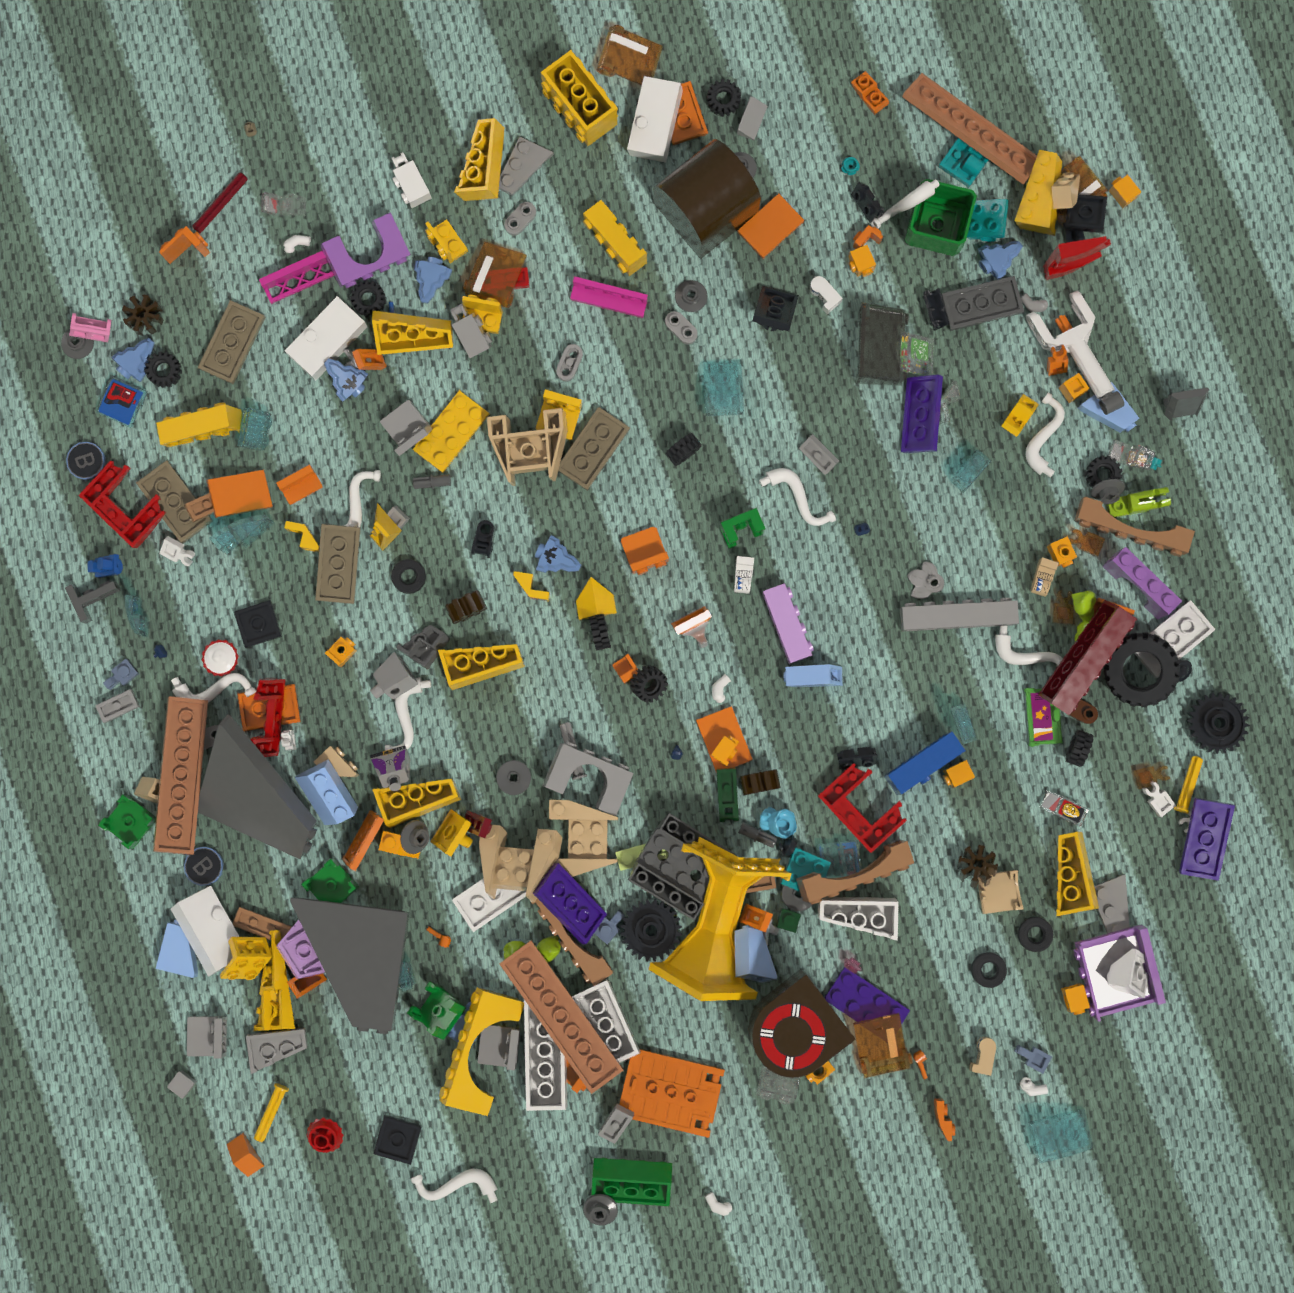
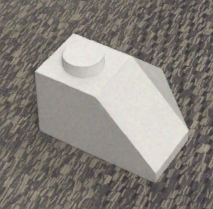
M1132 948L1114 962L1107 974V985L1114 990L1145 998L1148 975L1142 967V963H1145L1144 954Z

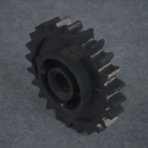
M1222 692L1217 693L1216 696L1214 693H1210L1209 698L1207 695H1203L1202 700H1195L1197 706H1190L1193 712H1187L1191 719L1186 720V722L1190 723L1191 726L1187 727L1186 730L1192 731L1189 737H1195L1193 743H1200L1199 749L1206 747L1207 753L1213 749L1214 754H1218L1219 750L1222 754H1225L1227 750L1230 752L1234 751L1233 746L1240 747L1238 741H1245L1242 735L1248 734L1245 727L1250 725L1245 723V720L1249 719V717L1244 716V713L1247 711L1246 709H1240L1242 703H1235L1236 697L1229 699V694H1225L1223 697ZM1216 718H1218L1221 721L1220 728H1217L1214 725V721Z
M646 899L644 905L640 901H638V907L631 905L633 911L626 910L628 917H623L622 919L625 921V924L620 925L624 929L620 935L625 936L622 943H628L625 949H632V956L638 953L639 960L645 956L646 962H648L650 957L656 962L657 956L663 960L664 953L670 956L669 949L675 950L674 943H680L676 937L682 936L677 931L682 926L677 925L680 918H674L676 911L670 912L671 906L664 907L663 901L657 905L656 899L651 904ZM649 925L656 927L654 935L649 936L646 934V928Z

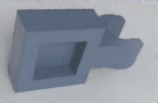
M125 659L111 670L114 676L108 678L103 684L109 690L119 683L125 686L139 673L128 659Z
M618 910L611 920L605 917L594 934L608 945L620 929L616 925L624 917V914Z
M1017 1045L1014 1052L1027 1058L1024 1064L1044 1074L1052 1056L1034 1046L1031 1051L1020 1045Z

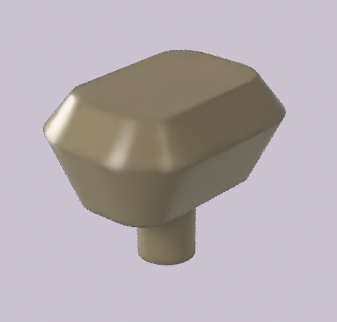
M248 122L244 125L248 137L257 134L253 122Z

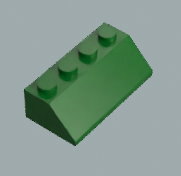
M594 1158L592 1195L604 1194L611 1197L616 1203L670 1206L672 1163Z

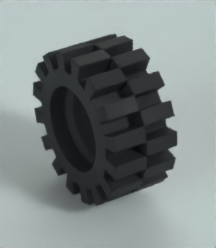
M721 79V82L717 80L708 89L707 105L708 107L710 106L711 112L714 111L715 115L719 113L721 117H724V114L730 116L731 112L734 114L736 109L739 108L741 92H739L740 89L736 87L735 82L731 84V80L728 79L727 82H724V79ZM721 92H727L731 96V101L727 104H721L717 101V95Z
M365 280V283L361 281L359 286H354L355 290L351 291L352 296H350L354 309L360 315L369 317V315L372 316L373 310L380 311L385 308L386 296L378 283ZM367 292L373 293L376 297L375 302L372 305H364L361 301L363 294Z
M158 352V355L152 354L153 358L149 357L147 359L149 363L145 364L147 367L145 369L147 378L157 387L166 388L168 386L170 388L172 384L176 385L177 379L180 380V374H182L180 369L182 367L179 361L168 352ZM163 363L170 366V373L165 377L158 376V366Z
M689 433L671 446L665 454L674 466H677L694 455L701 448L702 444L693 433Z
M1103 455L1095 458L1089 463L1085 472V476L1087 475L1086 481L1090 483L1089 486L1094 487L1103 481L1097 476L1099 467H1106L1110 470L1111 476L1109 479L1120 480L1122 478L1121 472H1123L1122 468H1119L1120 463H1116V459H1111V456L1104 457Z
M604 614L589 617L596 651L611 648Z
M642 666V670H636L638 672L637 675L633 674L635 679H631L630 682L633 685H630V688L640 700L652 703L653 699L657 701L659 700V695L661 697L664 695L662 691L666 692L667 688L665 686L668 685L667 677L655 666ZM654 678L652 685L649 688L644 689L645 684L650 679Z
M1077 730L1070 741L1065 758L1066 762L1082 767L1091 751L1090 748L1092 747L1094 736Z

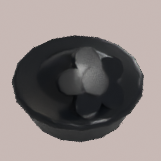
M1179 660L1180 678L1178 682L1184 681L1191 674L1192 664L1188 660Z
M794 835L783 846L779 843L782 857H790L793 854L798 843Z

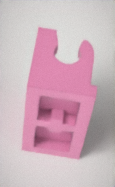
M72 313L69 336L108 342L111 320L107 319V322L78 317L76 313Z

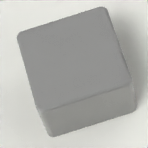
M181 1070L175 1075L167 1088L183 1099L197 1081Z

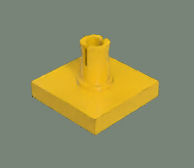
M450 809L430 842L451 857L459 844L465 848L470 847L472 844V838L465 835L472 823Z

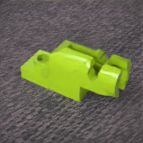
M1164 487L1121 496L1117 502L1107 504L1108 513L1115 518L1170 506L1171 498L1160 500L1159 502L1153 500L1155 497L1165 496L1166 493H1169V489Z

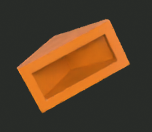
M323 973L301 979L294 977L287 984L298 999L326 981L327 978Z
M244 1133L226 1144L233 1164L247 1177L265 1166Z

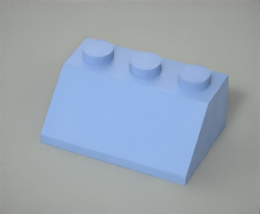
M329 759L295 776L296 781L324 825L339 824L355 816L358 806Z

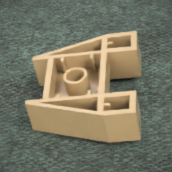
M562 408L543 410L545 429L511 433L510 419L506 415L487 417L489 439L505 476L512 486H516L515 474L548 470L549 478L552 481H556L568 432L566 413Z
M549 800V819L569 820L568 858H558L556 863H559L571 877L618 862V859H607L608 820H618V817L570 800Z
M492 825L491 831L486 835V838L480 837L479 839L485 892L492 899H495L497 889L526 891V897L535 903L537 897L533 892L559 858L562 836L557 830L538 829L534 850L505 847L507 832L500 825Z

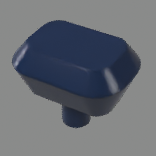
M864 522L856 525L854 530L856 535L861 536L869 533L870 528Z
M156 645L153 656L155 658L157 656L159 658L167 657V651L163 645Z
M676 745L671 753V758L679 760L682 758L683 752Z

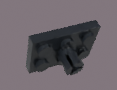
M762 285L752 322L763 325L766 330L770 326L771 331L778 329L789 332L799 295Z

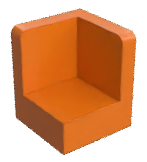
M626 654L625 657L613 664V668L624 684L634 678L633 674H638L636 671L638 668L629 654Z

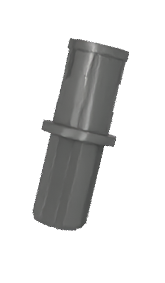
M431 474V476L413 478L414 489H434V487L451 486L450 474L437 476Z
M745 822L742 823L738 832L753 839V842L758 841L771 848L775 846L777 841L775 836L761 831V828L752 827Z

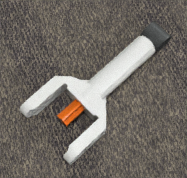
M1079 291L1070 293L1069 297L1072 302L1071 306L1082 324L1072 328L1066 316L1060 315L1055 319V322L1062 334L1056 336V339L1052 337L1039 314L1035 312L1027 314L1026 320L1044 350L1050 351L1051 347H1054L1056 351H1059L1061 345L1065 346L1067 353L1071 354L1097 399H1099L1100 408L1105 415L1124 407L1125 404L1121 394L1115 391L1087 345L1095 316Z

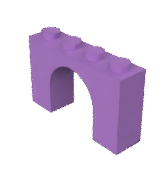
M391 212L372 221L382 247L379 259L372 264H359L351 259L340 236L334 237L320 245L340 288L343 286L346 289L357 284L356 280L362 278L365 281L373 277L372 273L378 270L380 273L391 269L390 265L394 263L398 266L408 261L407 257L411 254Z
M1127 547L1116 552L1102 566L1115 579L1123 577L1137 586L1148 599L1144 607L1157 620L1169 615L1182 602Z

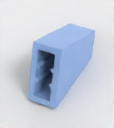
M1111 382V384L1113 385L1115 391H1118V389L1115 387V385ZM1093 395L1078 407L1081 412L1119 433L1124 430L1128 432L1137 426L1135 422L1139 419L1123 396L1124 407L1107 415L1101 410L1099 399H1097L1096 395Z
M825 664L785 667L786 672H784L783 677L788 687L843 686L841 666Z
M174 919V922L167 923L156 969L191 978L198 977L195 952L179 923Z
M748 925L734 931L736 977L762 983L777 980V974L763 932Z

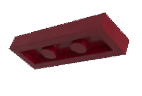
M466 811L464 818L472 823L468 832L486 838V835L491 831L492 820L475 812Z

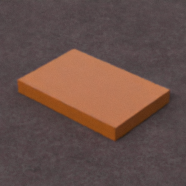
M691 81L681 84L683 92L672 135V145L708 134Z
M777 194L747 221L737 233L764 259L804 223V219L780 194Z
M264 470L207 480L215 518L272 508Z
M295 684L285 686L281 725L301 722ZM245 692L237 693L243 731L264 728L267 715L265 707L268 700H253L255 693L249 697H246Z
M732 706L696 720L715 771L720 768H734L753 760ZM730 735L739 741L735 747L738 751L732 759L728 758L726 760L729 764L725 766L713 758L711 754L724 736L728 738Z
M372 810L368 812L342 859L354 871L358 868L384 821L379 814Z

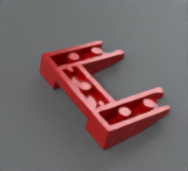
M1107 236L1058 244L1043 265L1046 280L1072 273L1102 257L1101 252L1098 251L1111 246L1110 239H1107Z
M109 461L78 496L132 548H138L155 529L166 512L161 511L158 503L161 498L156 494L132 520L109 497L131 468L127 465L119 468L114 466V461Z
M260 679L253 700H268L265 707L267 712L264 723L265 735L250 738L264 757L279 755L286 679Z
M853 763L829 784L818 797L865 848L872 853L907 820L901 817L899 807H902V803L899 800L872 825L846 796L873 771L868 768L866 772L855 768L856 764Z

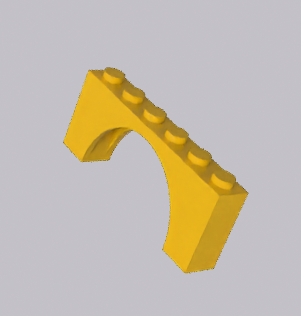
M479 987L473 992L470 1009L464 1017L465 1024L463 1030L458 1035L459 1042L457 1048L452 1053L451 1066L446 1071L444 1087L441 1088L439 1093V1101L445 1106L488 1116L494 1097L488 1092L477 1088L472 1081L468 1069L469 1051L476 1037L488 1026L506 1020L519 1022L524 1008L523 1001Z

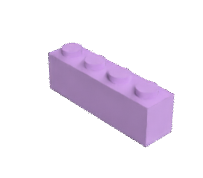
M784 583L763 591L764 600L789 665L811 657V652L814 651L810 640L807 641L804 634L807 631L804 623H800L797 617L800 613L797 605H793L791 601L793 594L790 587L786 588Z

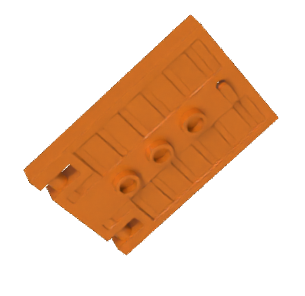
M640 1049L641 1053L629 1060L619 1105L634 1112L633 1120L709 1138L711 1130L708 1127L709 1123H713L721 1089L719 1079L720 1076H724L725 1069ZM707 1073L712 1074L711 1081L706 1080ZM696 1119L702 1121L701 1127L695 1126Z

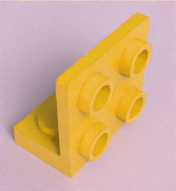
M447 219L435 228L428 221L425 223L427 238L433 246L436 244L437 252L443 261L447 259L449 263H452L468 252L467 247Z
M475 295L463 296L462 302L469 315L474 312L475 315H479L482 319L484 332L499 334L503 311L498 300L493 298L483 300Z
M545 389L543 394L544 402L536 430L545 429L543 410L562 408L566 413L568 432L566 439L572 440L582 408V400Z
M231 937L228 943L233 958L221 972L220 978L229 980L255 979L272 958L266 937Z

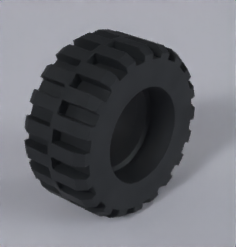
M1135 632L1125 636L1122 645L1116 648L1112 654L1110 662L1104 665V676L1111 693L1117 696L1121 702H1126L1129 706L1133 707L1155 706L1160 701H1165L1176 689L1175 687L1180 678V664L1175 650L1165 639L1148 632ZM1148 652L1158 659L1161 672L1154 684L1148 687H1136L1126 680L1123 674V665L1126 659L1133 653Z

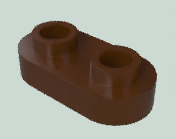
M1080 699L1078 707L1069 716L1084 724H1091L1097 720L1098 711L1093 705ZM1086 711L1091 712L1090 718L1086 716Z

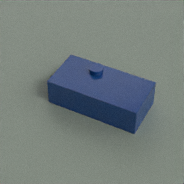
M953 732L946 733L884 775V778L896 795H902L919 782L922 785L931 779L929 775L966 750Z

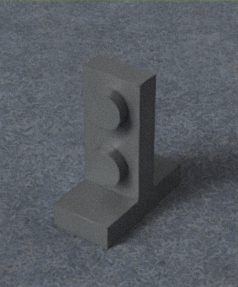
M106 581L100 584V588L96 590L89 589L82 593L83 596H81L77 586L71 584L65 587L80 622L85 624L93 621L87 606L121 591L118 583L113 581Z

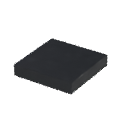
M1078 194L1077 203L1073 208H1067L1065 230L1103 233L1107 196Z
M271 600L234 612L245 648L282 637Z
M384 1115L373 1154L411 1165L422 1125Z

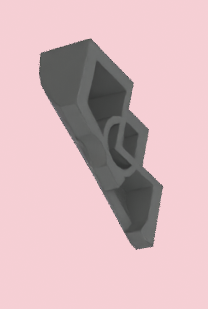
M429 625L421 633L411 636V640L403 646L398 644L396 648L428 670L438 657V650H443L450 638L436 627Z

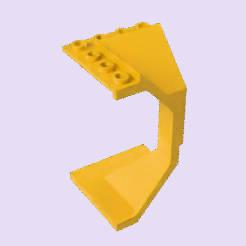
M699 837L698 842L692 841V844L683 843L681 851L694 853L702 857L710 879L703 902L704 905L696 927L665 961L650 962L648 970L699 1001L756 999L758 992L747 986L743 978H738L735 975L734 931L737 927L747 889L764 876L781 877L786 881H790L792 873L784 870V866L779 865L780 859L738 857Z

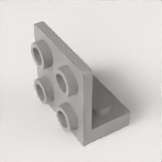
M409 399L380 421L397 443L398 447L395 449V452L399 456L432 431V427Z
M227 1016L188 1017L187 1056L225 1057L227 1052Z
M490 1025L485 1028L480 1035L478 1064L507 1067V1070H515L521 1028Z

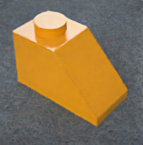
M383 831L378 850L419 859L420 852L409 854L404 851L401 846V834Z

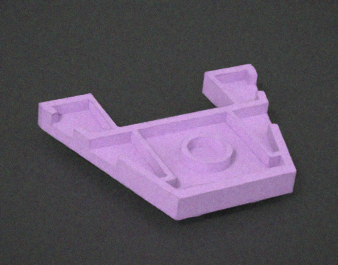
M298 920L277 944V949L296 979L325 973Z

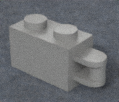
M463 303L451 309V313L456 321L452 326L469 358L492 347V338L488 332H484L482 328L483 322L479 315H475L474 312L469 315ZM461 312H463L465 316L462 319H460L458 316V314H460Z

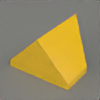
M377 503L374 530L371 532L370 537L383 551L402 530Z
M590 577L576 600L579 620L588 619L591 616L604 614V616L617 614L614 595Z

